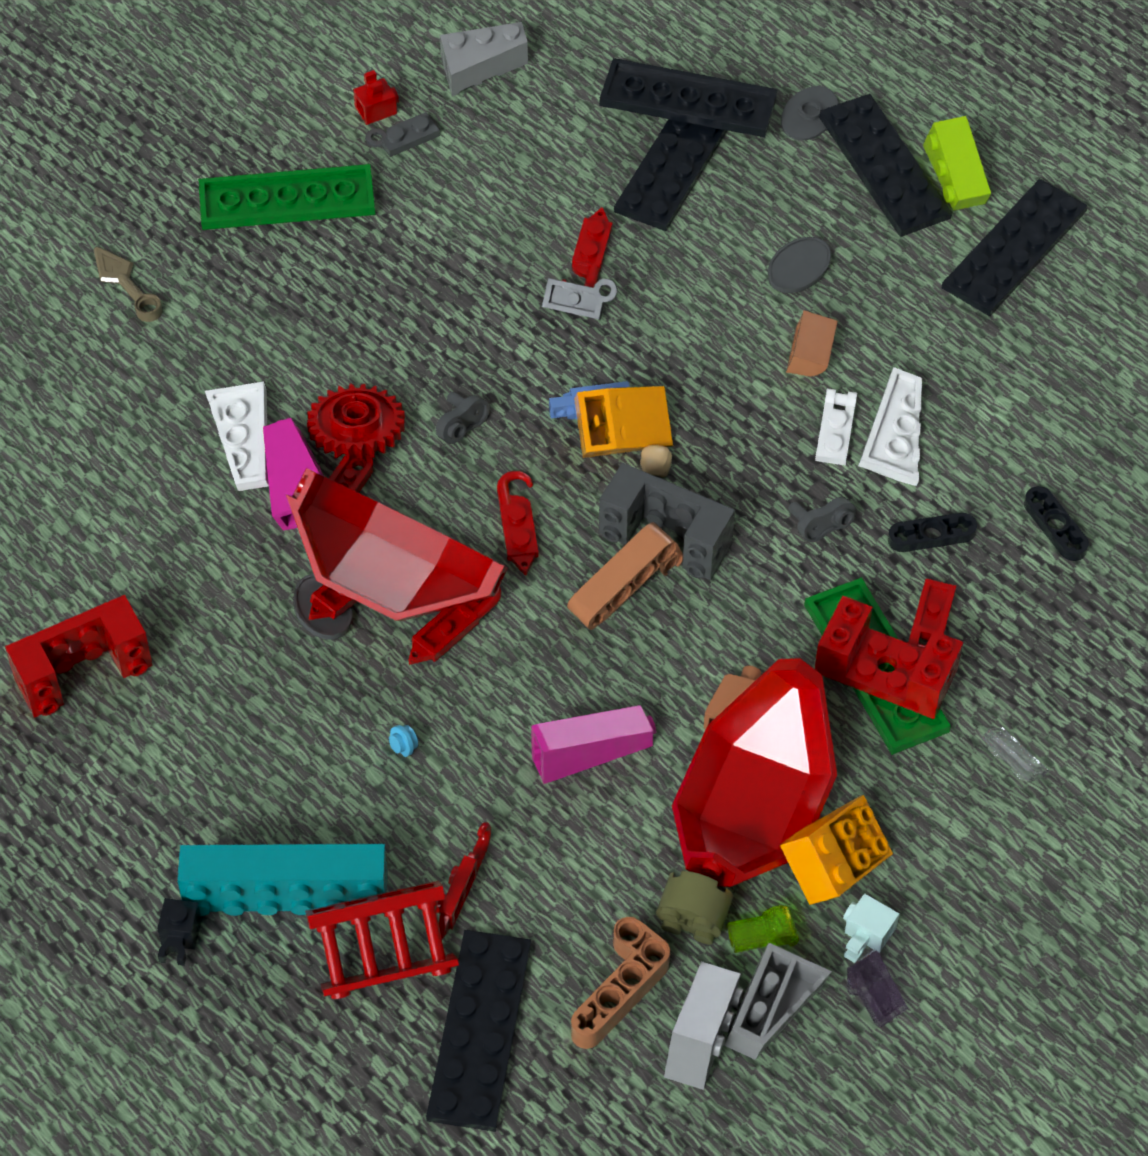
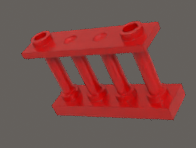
M440 881L306 910L309 928H316L317 932H321L331 981L321 983L323 995H330L331 999H340L350 996L351 990L431 972L432 976L444 975L452 971L451 967L459 966L455 954L445 955L435 909V906L438 905L437 901L445 899L443 885ZM417 905L418 909H422L432 958L411 962L402 914L405 912L404 908ZM384 913V917L389 919L398 966L378 970L368 922L371 920L370 916ZM350 921L351 925H355L364 974L344 978L334 929L337 928V923Z

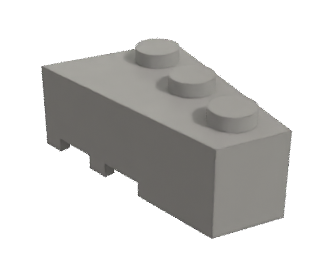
M522 22L440 35L441 59L452 97L470 86L482 84V81L496 75H503L528 64V41Z
M768 943L749 983L724 1046L755 1060L823 987L832 971Z
M701 961L672 1031L664 1078L704 1090L715 1056L719 1057L725 1040L723 1033H729L734 1018V1012H731V1009H738L744 989L738 988L741 973Z

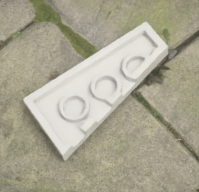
M893 368L858 465L917 486L919 482L918 461L920 459V449L918 444L921 423H919L922 391L921 377Z
M264 381L205 391L238 491L268 487L263 426H267V390Z

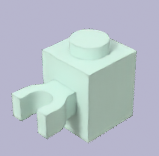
M865 893L858 903L852 902L843 917L846 920L845 933L852 937L846 945L848 950L844 957L856 964L866 946L880 953L897 928L899 913Z

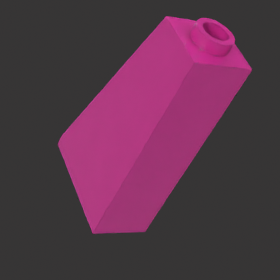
M288 418L263 426L272 517L282 530L297 528L286 494L293 495L305 469L308 468L324 476L303 433L292 418Z
M641 705L535 724L531 726L532 760L543 784L652 747L656 726L652 717L645 715Z

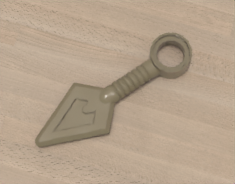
M95 247L94 254L100 282L120 284L135 301L136 315L141 321L152 322L157 320L162 314L161 300L154 294H143L130 279L134 263L103 248ZM146 305L156 306V308L150 312H144L141 310L142 307Z

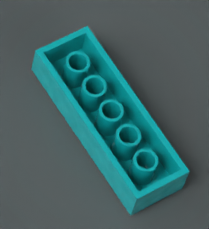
M385 844L180 845L177 882L181 899L198 902L201 916H205L210 912L220 911L231 916L241 915L244 911H257L262 915H274L277 911H291L296 915H306V910L387 892L388 871Z

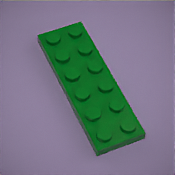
M370 164L198 179L202 230L375 215Z
M862 577L805 598L804 606L821 635H823L842 596H846L873 607L870 629L898 639ZM889 663L878 665V668L883 672L895 670ZM853 688L891 755L950 732L951 725L940 708L935 719H932Z

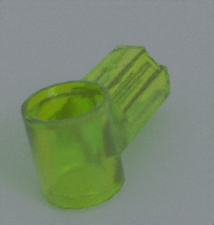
M785 905L771 907L764 911L761 916L728 922L727 924L729 940L734 953L767 947L768 943L775 946L789 944L792 947L800 940L791 909Z

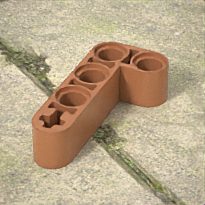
M650 523L641 529L571 597L567 607L588 629L592 630L610 617L657 570L666 576L668 575L666 572L675 565L679 567L683 561V553L678 544L656 523Z
M634 917L621 918L614 926L613 946L617 954L625 959V961L572 1015L571 1038L575 1045L580 1048L589 1049L598 1045L669 970V944ZM626 935H631L636 939L632 941H626L622 939V937ZM654 955L660 957L661 960L655 962L647 958ZM632 978L638 980L639 983L630 985L625 983V980ZM605 1002H613L617 1006L614 1008H605L604 1006H602V1004Z

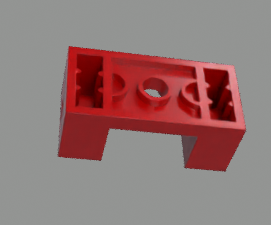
M125 595L5 646L14 680L34 718L39 715H51L60 706L64 705L56 672L60 674L65 673L79 662L95 660L104 651H109L123 678L130 675L139 676L145 673L148 667L153 666L146 632Z
M842 596L818 643L814 669L822 676L935 719L958 670L964 642L933 630L925 648H919L870 629L873 607ZM889 663L895 670L883 672L878 668V665Z

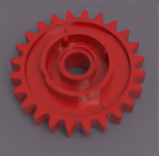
M350 384L349 389L338 386V392L327 390V397L318 396V403H312L311 411L307 412L308 432H310V440H315L317 448L324 446L325 454L334 451L335 458L342 454L346 455L347 460H350L353 455H357L359 460H362L364 454L374 458L375 451L384 454L386 453L385 446L394 448L395 440H401V432L405 431V412L402 411V403H396L395 395L388 397V390L377 392V386L366 389L365 384H362L360 388H355L353 384Z

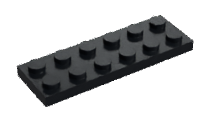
M613 58L600 95L599 106L765 138L776 103L778 89Z
M870 93L820 110V120L900 237L951 219V210Z
M668 119L616 202L614 213L667 231L727 130Z
M1039 178L942 282L941 288L986 315L991 316L1084 215L1088 205Z
M464 930L458 958L459 966L456 968L426 1115L427 1122L496 1132L531 949V939Z

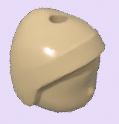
M660 445L645 447L641 452L640 465L642 471L659 477H666L668 475L672 461V453L669 449Z

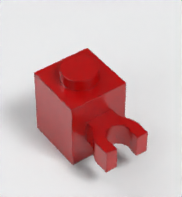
M374 70L364 73L365 85L353 89L355 108L365 124L368 125L397 114L396 103H399V96L394 87L390 88L384 78L377 80Z

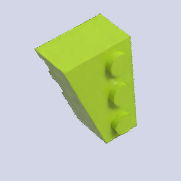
M962 116L934 122L927 134L923 147L943 188V196L946 203H950L953 211L986 204L991 191L967 117Z

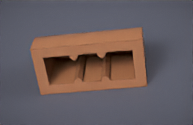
M803 311L796 326L786 373L812 377L823 373L827 369L837 320Z

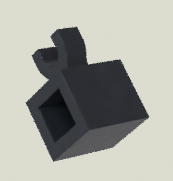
M164 899L157 927L162 945L158 953L159 963H166L167 955L171 952H177L178 965L185 966V949L195 950L202 922L198 902Z

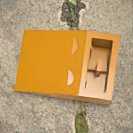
M664 386L606 388L577 392L574 401L583 458L640 451L649 445L673 446Z
M864 795L855 798L801 829L780 845L809 905L839 897L893 854Z

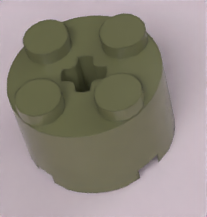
M681 871L680 877H675V872L669 874L656 910V915L663 922L661 928L664 931L680 935L681 930L693 933V938L696 941L710 945L713 943L714 938L719 937L733 900V894L727 887L725 892L717 888L718 881L705 875Z

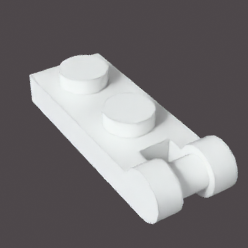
M827 388L815 461L846 465L857 398L856 392L848 391V394L836 393L835 389ZM834 405L846 406L845 410L833 409Z

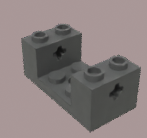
M625 463L620 465L599 499V533L606 540L627 544L643 518H646L649 523H656L659 527L665 526L672 529L678 536L684 538L682 568L692 577H704L711 580L732 545L735 509Z

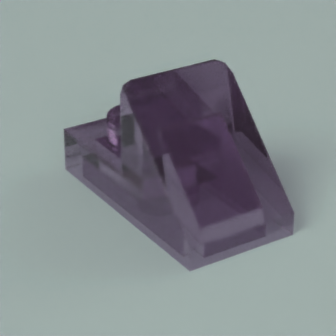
M872 950L847 967V991L850 995L860 996L876 1026L883 1027L908 1009L877 950Z

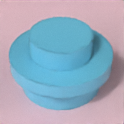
M396 725L391 728L389 743L395 753H401L404 757L411 755L413 750L418 747V739L414 730L408 725Z

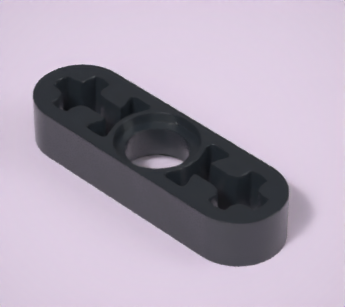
M1041 486L1030 488L1026 493L1024 501L1026 511L1065 559L1070 561L1083 559L1089 546V541L1085 534L1047 488ZM1033 499L1045 500L1044 505L1042 506L1039 502L1033 503ZM1053 519L1060 520L1064 527L1053 529L1047 522ZM1069 541H1070L1073 545L1079 544V545H1080V546H1079V549L1077 550L1075 547H1070V548H1069V547H1068Z
M955 513L898 522L889 529L888 544L895 551L909 552L966 543L975 537L977 521L970 514ZM958 524H963L964 528H968L967 531L962 532L961 528H957ZM946 525H948V531L951 530L950 535H947ZM934 528L941 535L937 538H929L924 534V531ZM915 530H918V539H916L917 534H914ZM898 533H903V536L907 537V541H902L900 537H897Z

